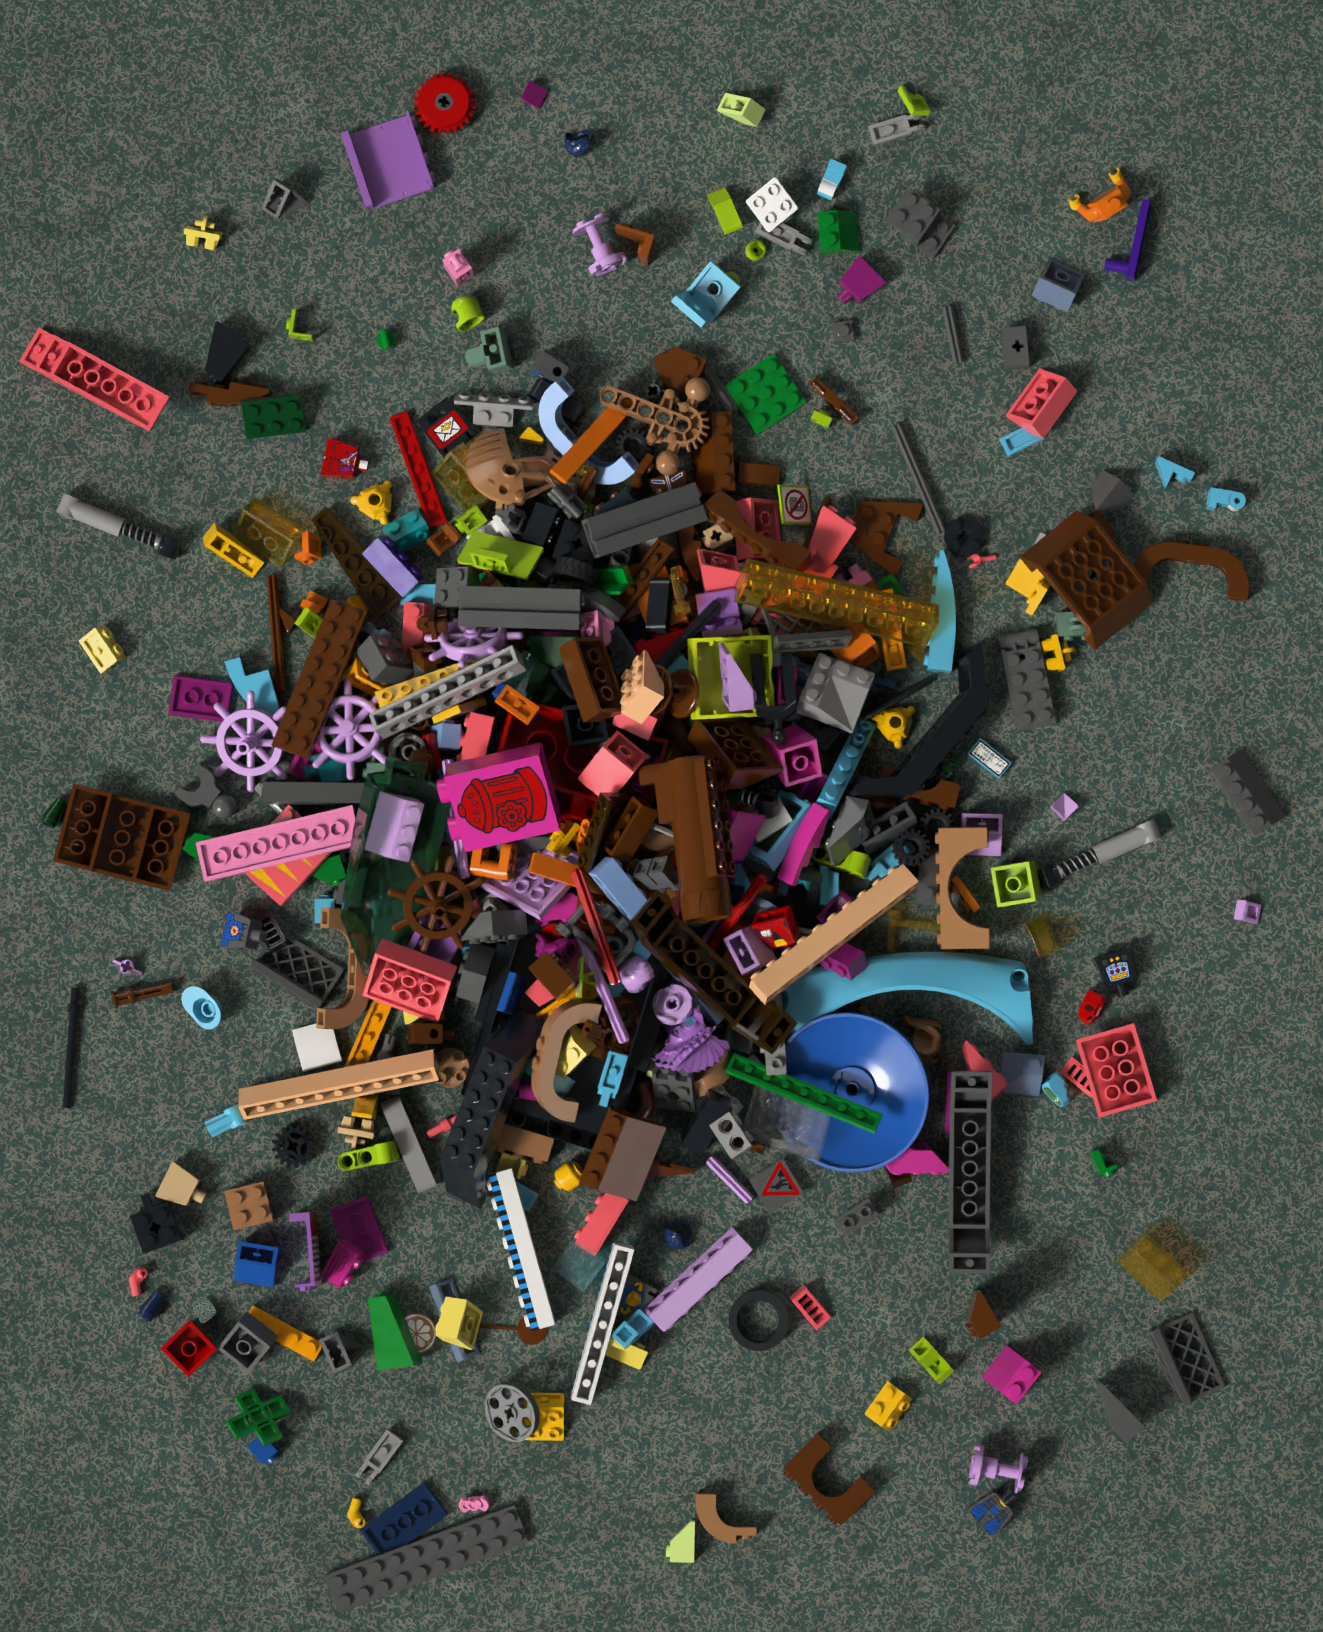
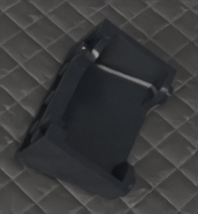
M619 626L610 631L611 641L607 645L612 653L609 658L616 676L630 668L637 656L635 649ZM558 665L551 670V679L571 700L576 701L566 669Z

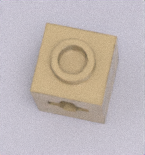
M717 524L703 531L704 537L701 538L706 549L710 547L711 551L733 541V536L730 533H725ZM713 533L721 535L720 541H717L716 539L712 540Z

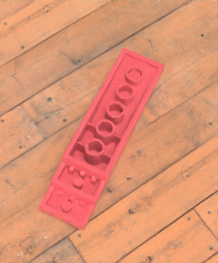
M38 328L19 361L21 364L149 432L170 398L76 345L41 328Z

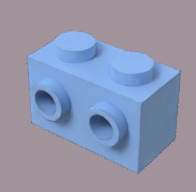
M444 720L437 723V725L431 726L430 733H434L439 751L449 752L460 749L462 734L464 735L463 730H461V724H455L454 720Z

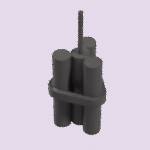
M541 471L539 472L553 487L547 495L557 505L556 508L558 510L561 509L572 522L575 521L588 508L587 505L576 495L577 492L573 491L567 484H563L560 481L554 486Z
M510 504L506 510L496 509L495 514L501 518L504 525L512 533H517L522 537L526 529L525 524H528L530 519L522 508H517L514 504Z

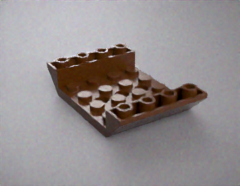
M1077 510L1019 557L1031 572L1036 569L1041 572L1087 631L1082 636L1094 651L1151 604L1146 581L1095 519ZM1103 559H1106V560L1109 561V563H1110V568H1109V569H1106V568L1103 567V565H1102V560H1103ZM1088 571H1093L1096 574V580H1091L1088 577ZM1075 582L1081 584L1082 592L1075 590Z

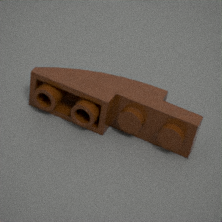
M236 380V383L230 382L229 390L226 389V386L215 384V387L207 386V383L202 381L190 383L188 389L190 394L206 396L207 404L212 406H241L242 399L271 396L267 386L262 384H255V387L249 386L247 382Z
M693 525L679 530V544L689 575L694 583H699L701 572L697 550L698 548L705 549V547L701 546V541L693 540L698 538V526Z

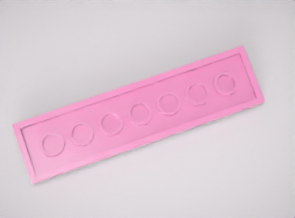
M353 805L196 842L204 882L362 845Z

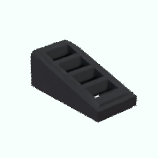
M268 911L255 919L263 921L268 917L270 918V921L263 924L262 929L271 924L274 925L266 930V933L268 935L275 930L277 933L271 935L265 941L270 953L273 954L289 944L271 911ZM280 936V939L270 944L269 941Z

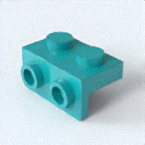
M418 508L383 526L387 536L394 541V546L402 552L432 535Z

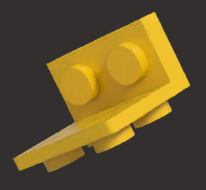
M1019 559L1006 581L1007 586L1028 598L1026 603L1029 606L1025 612L1030 615L1034 614L1051 586L1038 569L1031 572L1021 559Z
M531 1393L539 1408L540 1422L536 1432L525 1440L563 1441L564 1393ZM524 1398L523 1405L527 1407L528 1403ZM525 1417V1422L531 1426V1420Z

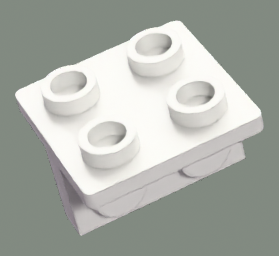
M776 177L746 200L747 205L767 232H771L781 223L790 221L793 218L792 214L799 209Z

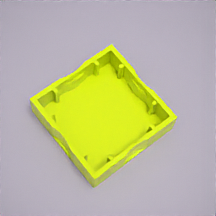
M771 635L687 639L688 667L695 674L699 683V699L697 706L691 713V720L760 717L756 715L755 703L754 709L730 712L723 701L718 643L720 641H723L748 683H751L752 689L750 654L761 653L766 706H774V687L771 678L773 664Z

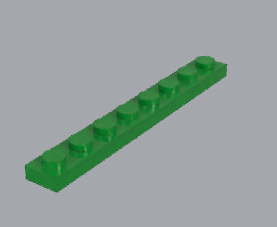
M735 1053L726 1069V1073L873 1134L876 1133L883 1117L882 1113L787 1074L767 1075L765 1065Z

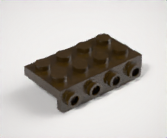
M600 792L580 855L578 856L577 865L584 872H590L605 857H611L601 846L631 797L635 796L641 799L638 794Z

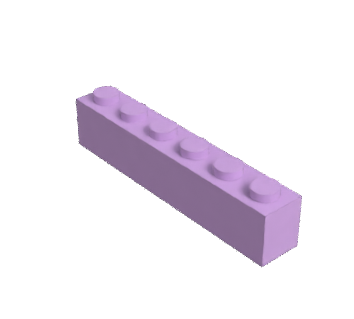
M733 1227L730 1228L643 1310L665 1332L667 1329L672 1328L682 1315L687 1314L696 1302L701 1301L711 1288L716 1287L726 1274L731 1273L741 1260H745L753 1249Z

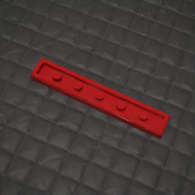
M408 411L389 417L428 528L431 529L447 523V518Z

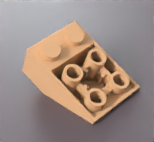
M646 650L640 656L637 655L632 666L629 670L626 669L621 676V713L640 724L645 721L664 698V683Z

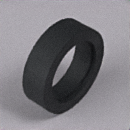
M752 1290L742 1294L733 1303L728 1318L729 1328L734 1339L744 1348L752 1351H766L777 1346L784 1339L789 1327V1314L785 1304L775 1294L765 1290ZM756 1300L770 1303L776 1309L779 1317V1324L775 1333L768 1339L760 1341L752 1340L745 1336L739 1326L741 1310L745 1305Z

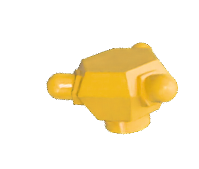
M386 480L383 484H375L360 491L358 496H352L350 502L353 505H357L360 511L373 520L377 519L382 525H387L389 523L387 515L391 512L392 494L390 493L392 483Z
M909 706L906 709L902 707L889 708L871 719L877 722V728L886 739L894 742V747L900 749L903 746L902 740L907 738L913 722L911 718H913L912 715L915 713V708L913 706Z

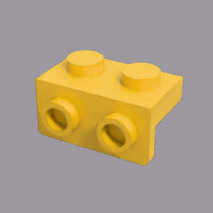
M887 1381L864 1414L889 1432L897 1425L902 1413L909 1408L912 1398Z

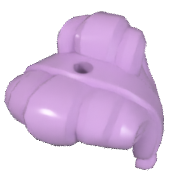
M634 955L618 967L622 979L621 982L630 993L641 992L650 985L651 979L654 978V970L648 961L638 955Z

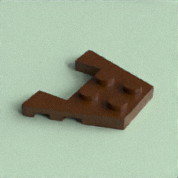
M861 501L853 520L856 522L854 526L858 529L849 541L896 577L902 559L883 553L896 516L899 515L917 522L923 504Z

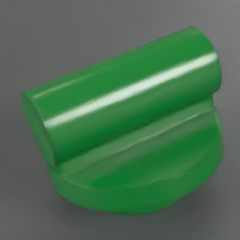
M385 328L380 330L376 342L380 349L390 350L396 344V337Z

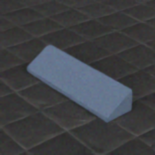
M452 1278L429 1286L439 1315H441V1305L444 1303L445 1297L459 1298ZM476 1341L473 1350L450 1343L457 1362L480 1354Z

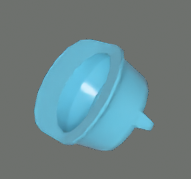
M190 986L185 989L181 998L185 1010L202 1028H215L222 1016L221 1002L200 987Z

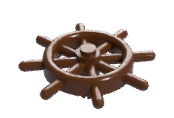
M453 855L448 856L444 871L433 870L424 873L418 861L412 860L410 865L417 877L409 884L406 891L393 888L387 890L389 896L403 899L405 918L394 923L391 926V930L396 932L410 925L415 932L424 936L420 947V952L423 954L427 953L431 939L452 937L457 948L463 949L465 944L461 941L458 932L465 927L470 917L476 919L482 913L472 910L470 891L483 885L484 879L479 877L465 884L462 879L452 873L455 863ZM431 881H440L437 894L430 884ZM449 882L452 885H454L457 888V890L445 896V892ZM423 886L429 898L416 895L415 893ZM463 896V907L449 904ZM412 902L426 905L424 908L414 913L412 912ZM446 911L459 914L460 917L452 923ZM431 913L427 927L418 922V919ZM437 919L443 921L445 928L434 929Z

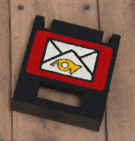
M448 397L416 420V423L444 459L448 457L443 451L445 448L452 454L470 440L465 434L466 432H469L472 437L476 436L475 432ZM442 407L446 413L430 424L426 418Z

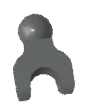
M196 763L192 770L200 778L201 784L199 788L194 792L178 788L175 795L192 808L208 807L213 810V813L218 818L227 819L232 817L237 810L236 800L229 794H223L218 788L216 776Z

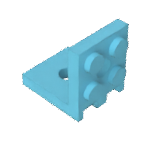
M710 261L687 291L676 295L671 302L697 325L703 327L714 322L742 286L715 262ZM714 283L718 286L719 291L717 294L710 292V284Z

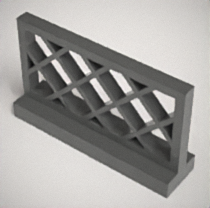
M837 602L763 607L761 610L769 634L772 636L773 654L789 651L801 652L847 648L853 637L851 630H847ZM833 609L835 615L832 617L825 613L824 610ZM811 610L815 612L817 616L813 618L805 612ZM794 612L797 615H799V617L797 619H794L791 616L787 615V613ZM769 613L777 614L780 616V619L776 621L770 617ZM821 616L828 620L829 623L826 626L817 619ZM801 617L811 623L809 627L799 622ZM782 619L793 624L790 629L780 623ZM833 623L834 625L838 626L840 630L834 631L829 627ZM815 625L822 629L823 632H815L811 628ZM796 626L803 630L804 633H796L793 631V628ZM779 628L786 634L776 635L775 629Z
M282 931L287 942L293 943L280 949H287L289 959L278 962L275 952V963L266 964L261 960L264 954L270 953L265 944L256 960L250 966V970L317 1011V1008L323 1006L324 1001L339 980L344 969ZM289 948H301L303 956L292 959ZM312 957L319 959L320 967L309 969L307 959ZM304 959L306 970L295 972L293 962ZM290 963L293 973L284 975L280 972L279 965ZM332 967L338 971L334 978L326 980L324 969ZM321 970L323 980L312 983L310 972ZM307 973L309 984L301 985L297 983L296 975ZM324 983L326 991L320 997L314 993L313 986Z
M1193 1312L1147 1332L1179 1407L1187 1406L1225 1387ZM1186 1319H1190L1192 1323L1190 1333L1180 1329L1183 1321ZM1167 1328L1176 1330L1173 1340L1166 1339L1162 1330ZM1179 1332L1189 1336L1185 1346L1176 1343ZM1192 1337L1200 1341L1199 1351L1189 1348ZM1174 1345L1184 1349L1181 1359L1173 1356ZM1187 1351L1197 1354L1194 1365L1184 1361ZM1200 1356L1208 1359L1207 1370L1197 1367ZM1183 1364L1192 1367L1189 1378L1182 1376L1180 1372ZM1196 1369L1205 1373L1202 1384L1192 1380ZM1208 1375L1214 1376L1219 1385L1213 1388L1206 1386ZM1191 1383L1201 1386L1198 1395L1191 1397L1189 1392Z

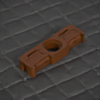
M816 375L808 382V385L851 427L859 420L858 415L845 405Z
M590 1019L586 1020L580 1032V1035L587 1040L622 1054H627L628 1046L632 1045L633 1038L630 1037L628 1042L619 1043L612 1028L596 1024ZM610 1033L609 1038L604 1041L606 1034Z

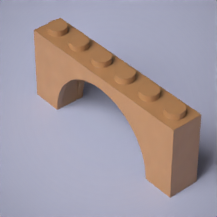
M989 827L938 828L939 832H935V843L939 844V852H936V864H939V872H936V884H940V892L936 894L937 904H940V912H937V924H941V932L937 933V943L941 944V949L991 948V927L976 925L964 918L956 909L950 894L951 875L960 859L973 850L989 847Z

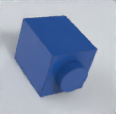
M258 1437L246 1446L262 1465L265 1462L270 1464L278 1457L276 1453L279 1449L276 1445L271 1443L264 1447Z

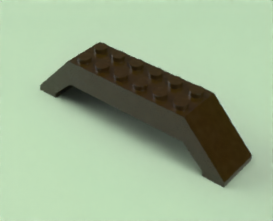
M655 890L631 919V923L642 945L726 1025L770 1054H773L798 1023L788 1013L770 1001L764 1005L749 988V984L676 915L671 905L672 903L659 890Z

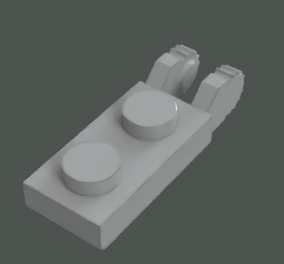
M902 115L869 125L868 130L873 146L925 130V124L909 126V122L919 120L922 116Z
M760 222L755 231V234L786 249H792L803 256H806L807 251L794 244L796 239L809 245L813 242L812 239L799 233L798 230L783 223L771 232H767Z
M387 1428L355 1475L358 1478L362 1476L369 1465L374 1471L368 1476L365 1483L370 1485L404 1440Z

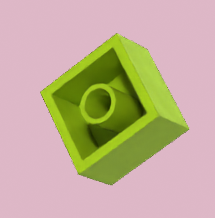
M1035 860L991 868L997 907L1042 900Z

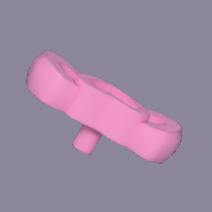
M484 1495L481 1497H462L459 1502V1508L464 1513L469 1510L477 1511L478 1509L486 1511L490 1505L488 1498Z

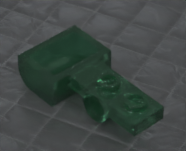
M525 650L521 653L527 671L501 683L504 686L509 685L527 699L533 696L538 702L546 706L562 710L564 706L574 705L560 690L545 680L551 670Z

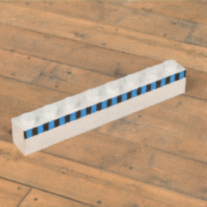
M513 1168L489 1173L486 1184L488 1190L493 1191L494 1198L491 1201L494 1210H498L500 1216L497 1218L499 1230L503 1229L505 1237L502 1238L504 1248H509L510 1257H507L510 1269L514 1268L516 1276H513L515 1287L520 1288L521 1296H518L521 1308L525 1307L527 1315H524L526 1327H530L531 1331L555 1325L556 1322Z
M617 1241L612 1243L570 1393L571 1400L588 1405L592 1403L634 1253L632 1245Z

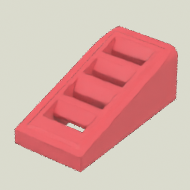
M1071 1057L1059 1073L1092 1098L1091 1090L1086 1088L1089 1085L1088 1080L1083 1085L1080 1084L1086 1076L1083 1065ZM1075 1064L1077 1067L1070 1075L1067 1074L1069 1069ZM1081 1069L1083 1071L1082 1074L1075 1080L1073 1077Z
M805 1285L789 1297L816 1330L832 1318ZM805 1294H807V1296L802 1301L798 1302V1300H800ZM812 1300L813 1302L804 1309L803 1306ZM817 1306L818 1309L809 1316L808 1313ZM822 1312L824 1315L814 1322L813 1319Z

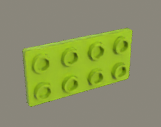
M473 531L457 561L459 564L528 580L544 549L541 546Z

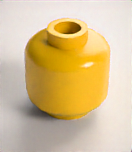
M566 1162L555 1171V1185L560 1190H574L580 1185L579 1181L583 1173L582 1167L576 1162Z

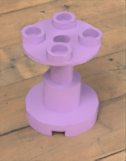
M605 213L596 215L589 222L587 219L576 224L577 227L572 232L574 236L585 233L589 235L594 247L591 249V252L596 261L588 268L592 277H594L595 273L596 276H601L617 269L618 263L621 262L624 265L628 261L624 252L614 254L609 242H604L598 228L609 221V217Z
M676 984L660 989L655 994L652 1002L654 1013L663 1023L667 1033L671 1025H681L693 1013V1007L696 1006L688 990Z
M975 1444L974 1450L978 1451L975 1452V1455H972L969 1478L973 1479H970L968 1484L977 1486L980 1476L995 1479V1476L999 1475L1015 1479L1014 1493L1017 1494L1018 1491L1023 1489L1025 1477L1022 1476V1471L1024 1472L1028 1463V1457L1024 1456V1453L1020 1455L1018 1467L998 1463L997 1458L983 1456L984 1446Z

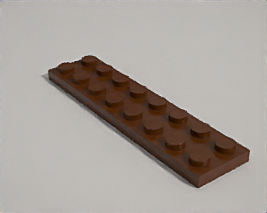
M331 599L271 744L274 748L310 759L369 615L368 611Z

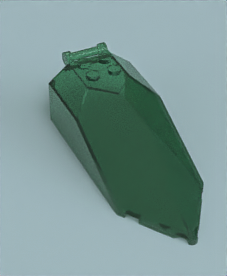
M387 756L384 771L367 773L353 827L340 914L356 958L365 976L369 975L375 952L382 938L403 945L402 942L415 932L410 925L396 932L391 930V926L405 918L403 899L389 896L387 890L393 888L406 891L409 884L417 877L410 865L412 860L418 861L424 873L433 871L437 862L452 804L451 802L442 804L437 790V783L425 779L427 763L424 762L418 764L394 760V757ZM393 768L417 771L418 774L417 776L394 773L392 770ZM380 791L415 798L424 803L409 862L391 859L364 849ZM423 886L415 893L423 897L428 896ZM412 902L413 913L425 907V905Z

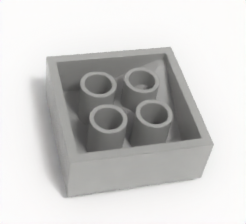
M818 653L799 698L796 713L853 733L872 687L875 673Z

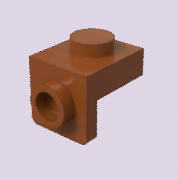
M447 522L441 530L428 538L426 543L439 557L452 548L461 538V535L456 527Z

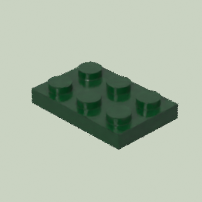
M300 392L241 400L246 439L306 432Z

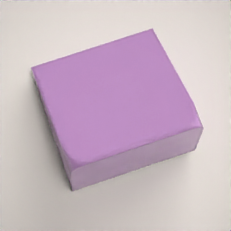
M1237 900L1234 919L1258 924L1262 904L1247 900Z

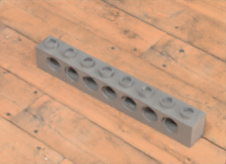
M511 645L370 713L369 716L374 731L385 739L527 671L520 652Z

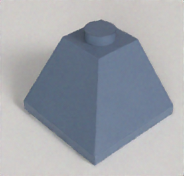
M1003 1052L1001 1074L1005 1077L1008 1085L1002 1093L1039 1096L1044 1056Z

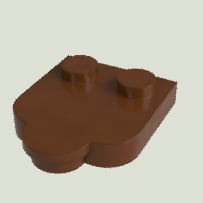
M674 347L668 353L658 354L654 359V366L659 371L660 382L686 394L685 386L687 382L692 378L702 376L708 360L681 348Z

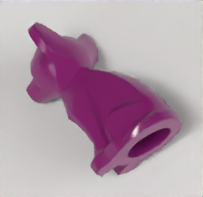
M537 933L535 935L539 940L535 946V957L537 958L547 951L549 954L553 952L558 958H562V962L568 963L577 952V942L573 938H561L548 942Z

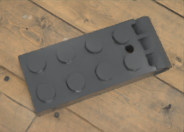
M1037 629L997 636L1016 732L1055 725L1056 719ZM1020 655H1023L1025 659L1021 660Z

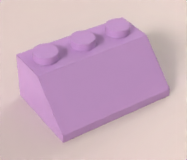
M380 791L364 849L391 859L409 862L424 803L415 798Z

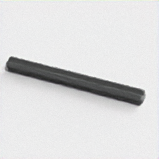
M901 423L892 426L893 434L937 535L944 533L946 527Z

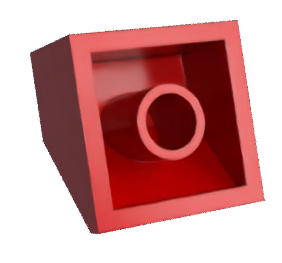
M189 1320L160 1349L189 1378L218 1348L194 1320Z

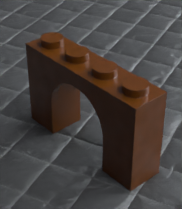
M816 1433L783 1466L786 1470L783 1474L791 1482L795 1479L800 1484L798 1489L805 1496L810 1494L814 1498L812 1503L820 1511L824 1509L828 1513L826 1517L834 1525L838 1523L841 1526L875 1490L859 1476L839 1495L828 1496L820 1493L813 1485L812 1471L819 1460L832 1447Z

